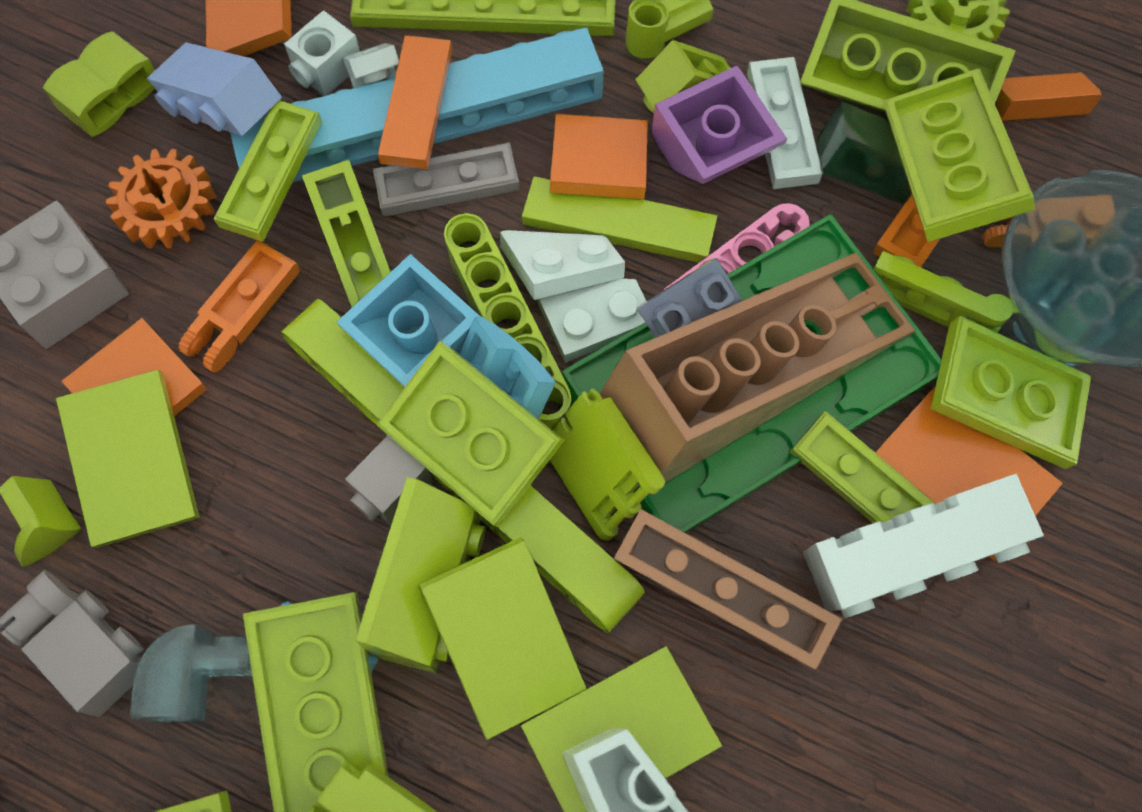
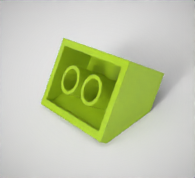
M406 477L355 639L371 655L381 660L437 674L440 660L444 662L449 661L450 656L419 584L468 562L470 556H479L485 538L486 527L479 525L480 518L474 508L468 503L418 479Z

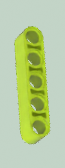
M464 213L456 215L449 220L444 230L450 264L472 309L479 316L486 318L495 325L504 319L518 321V324L513 328L501 329L531 353L556 382L548 400L560 404L561 409L550 415L541 413L539 417L540 421L553 430L562 418L567 420L566 412L572 406L570 390L487 225L480 217L474 214ZM467 241L477 243L469 248L459 247L460 244ZM491 279L497 281V284L492 287L483 288L477 286L483 280Z

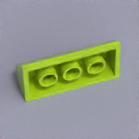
M831 0L800 85L886 112L883 101L980 68L995 104L1016 50L857 0Z

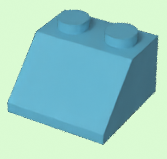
M410 254L337 321V324L394 379L405 387L439 341L446 343L460 354L474 317L481 316Z

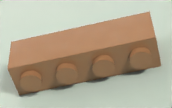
M640 509L614 557L619 563L815 670L842 618Z

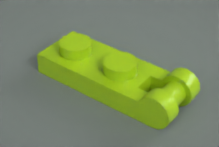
M882 251L873 269L901 306L949 327L950 322L962 316L997 333L1013 314V304L1006 296L991 294L985 297L963 287L960 282L953 278L938 276L920 268L912 260L903 256H894Z

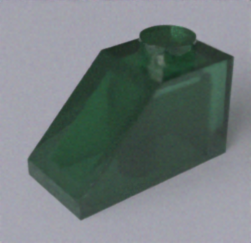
M841 102L817 136L821 173L903 203L912 192L890 125L882 117Z

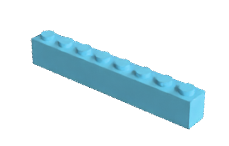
M587 27L574 31H563L555 36L528 43H518L509 48L486 54H476L467 59L450 63L433 144L603 99L604 71ZM388 77L379 82L353 89H342L334 94L308 101L292 103L293 105L318 112L322 120V124L293 182L303 180L302 175L346 160L350 161L351 166L379 159L378 152L395 77ZM268 112L243 136L230 132L239 168Z

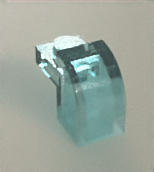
M196 624L180 626L160 636L149 646L137 666L133 682L130 718L149 723L205 721L208 677L252 676L247 639L234 636L215 637L211 646L212 633Z

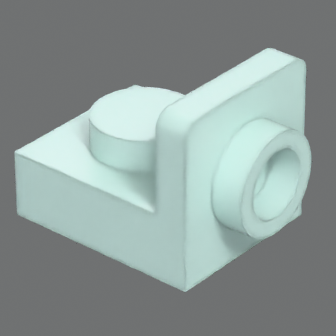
M384 43L342 57L353 88L376 83L388 77H396L394 66L398 65L399 59L394 45Z

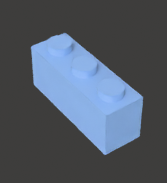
M187 42L147 78L158 91L154 95L155 99L172 116L181 115L187 117L195 124L202 122L218 132L223 129L243 136L282 98L254 59Z

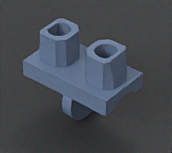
M713 258L636 309L656 338L743 300L718 259Z

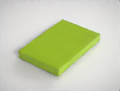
M959 316L950 322L931 410L1063 469H1067L1077 465L1091 376Z
M439 341L376 424L493 526L501 524L565 441L454 349Z
M154 370L56 398L91 547L100 548L200 518L164 374L161 371Z
M521 537L419 584L473 712L487 740L587 690L527 544Z
M667 646L521 725L564 812H587L562 752L611 728L628 729L664 778L673 775L722 747Z

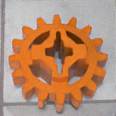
M152 149L150 160L147 161L135 155L133 157L134 168L130 170L126 167H119L118 171L123 177L122 181L109 182L108 187L115 195L106 199V204L113 212L110 216L111 219L130 241L134 243L141 239L144 245L150 249L156 244L157 239H160L167 249L172 248L173 238L180 236L186 243L189 242L191 239L188 230L194 227L203 231L206 226L200 217L202 215H213L215 211L209 200L216 198V193L210 184L212 181L203 166L199 167L191 155L182 159L176 149H171L166 158H162L157 149ZM160 193L166 201L164 204L161 203V200L158 197V194Z

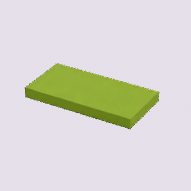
M980 68L883 101L927 242L1035 210L1034 196Z
M358 592L244 613V625L274 812H308L312 805L324 812H330L317 800L343 762L350 764L360 772L369 763L388 776L368 652L355 641L362 620Z

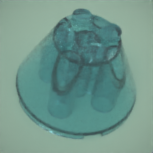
M1090 170L1086 176L1062 180L1060 176L1053 179L1032 193L1035 210L1013 216L1004 237L1002 266L1015 318L1013 324L1014 333L1017 338L1026 342L1033 350L1069 366L1085 364L1112 367H1142V178L1117 171Z

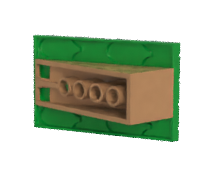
M832 214L728 273L727 276L743 301L656 338L647 324L643 323L561 372L570 390L571 402L573 404L583 391L588 394L591 389H595L603 399L611 397L665 479L663 488L656 494H648L640 502L643 511L687 534L800 464L802 459L794 456L789 451L824 411L828 412L852 433L937 380L942 359ZM639 485V486L634 490V493L638 490V488H639L641 485Z

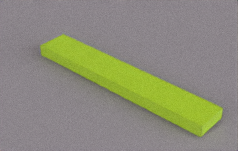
M352 0L350 18L353 27L558 34L563 31H574L587 27L591 36H614L615 0Z

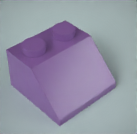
M738 65L655 104L651 132L653 139L674 171L701 184L786 144L787 137Z

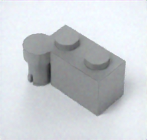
M43 570L26 586L28 592L0 617V630L2 628L5 629L1 634L17 646L25 645L21 650L77 712L100 718L150 669L138 656L143 647L124 628L119 627L117 630H114L103 619L109 611L92 593L84 590L79 595L69 590L53 574Z

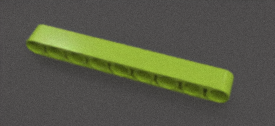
M316 299L280 333L298 355L376 425L404 387L338 326L337 321L341 317L322 300ZM430 471L431 476L434 477L443 487H445L454 497L464 501L460 496H458L453 490H451L445 483H443L438 477H436ZM531 485L500 525L493 526L478 513L480 520L506 544L520 537L524 539L538 573L595 625L607 633L612 631L645 594L641 584L624 567Z

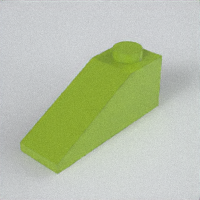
M346 160L302 175L347 297L351 307H353L390 273V269L350 161Z

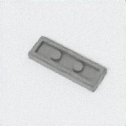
M510 143L430 158L428 169L394 165L373 169L380 210L383 217L520 190Z

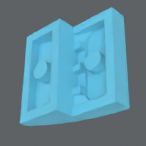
M474 317L460 355L539 419L556 382L538 360L513 337L486 318Z

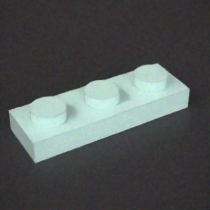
M794 57L749 62L747 71L749 83L787 137L786 144L765 154L773 189L819 184L822 170Z

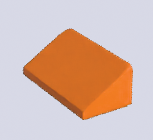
M1082 72L1005 78L996 100V106L1002 121L1086 115L1092 112L1102 98L1100 89Z

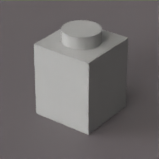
M389 435L345 478L355 494L350 499V502L372 522L379 515L390 526L394 519L406 477L418 479L428 485H431L434 481L430 471Z

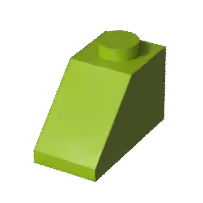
M672 40L636 78V81L645 94L643 97L645 105L654 113L655 104L730 69L724 57Z

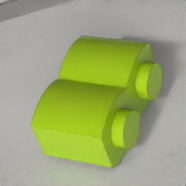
M112 31L91 41L81 53L79 59L70 61L56 69L44 84L43 89L59 111L93 137L113 126L123 115L126 108L138 104L155 89L147 79L155 69L146 56Z

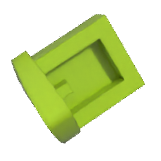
M11 476L0 487L1 496L22 529L18 534L14 547V553L22 567L35 563L53 553L81 531L82 528L77 520L73 518L51 480Z

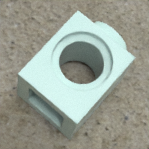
M324 10L284 43L291 61L289 65L291 74L302 86L308 88L311 85L323 96H327L349 77L342 57L360 52L356 35Z

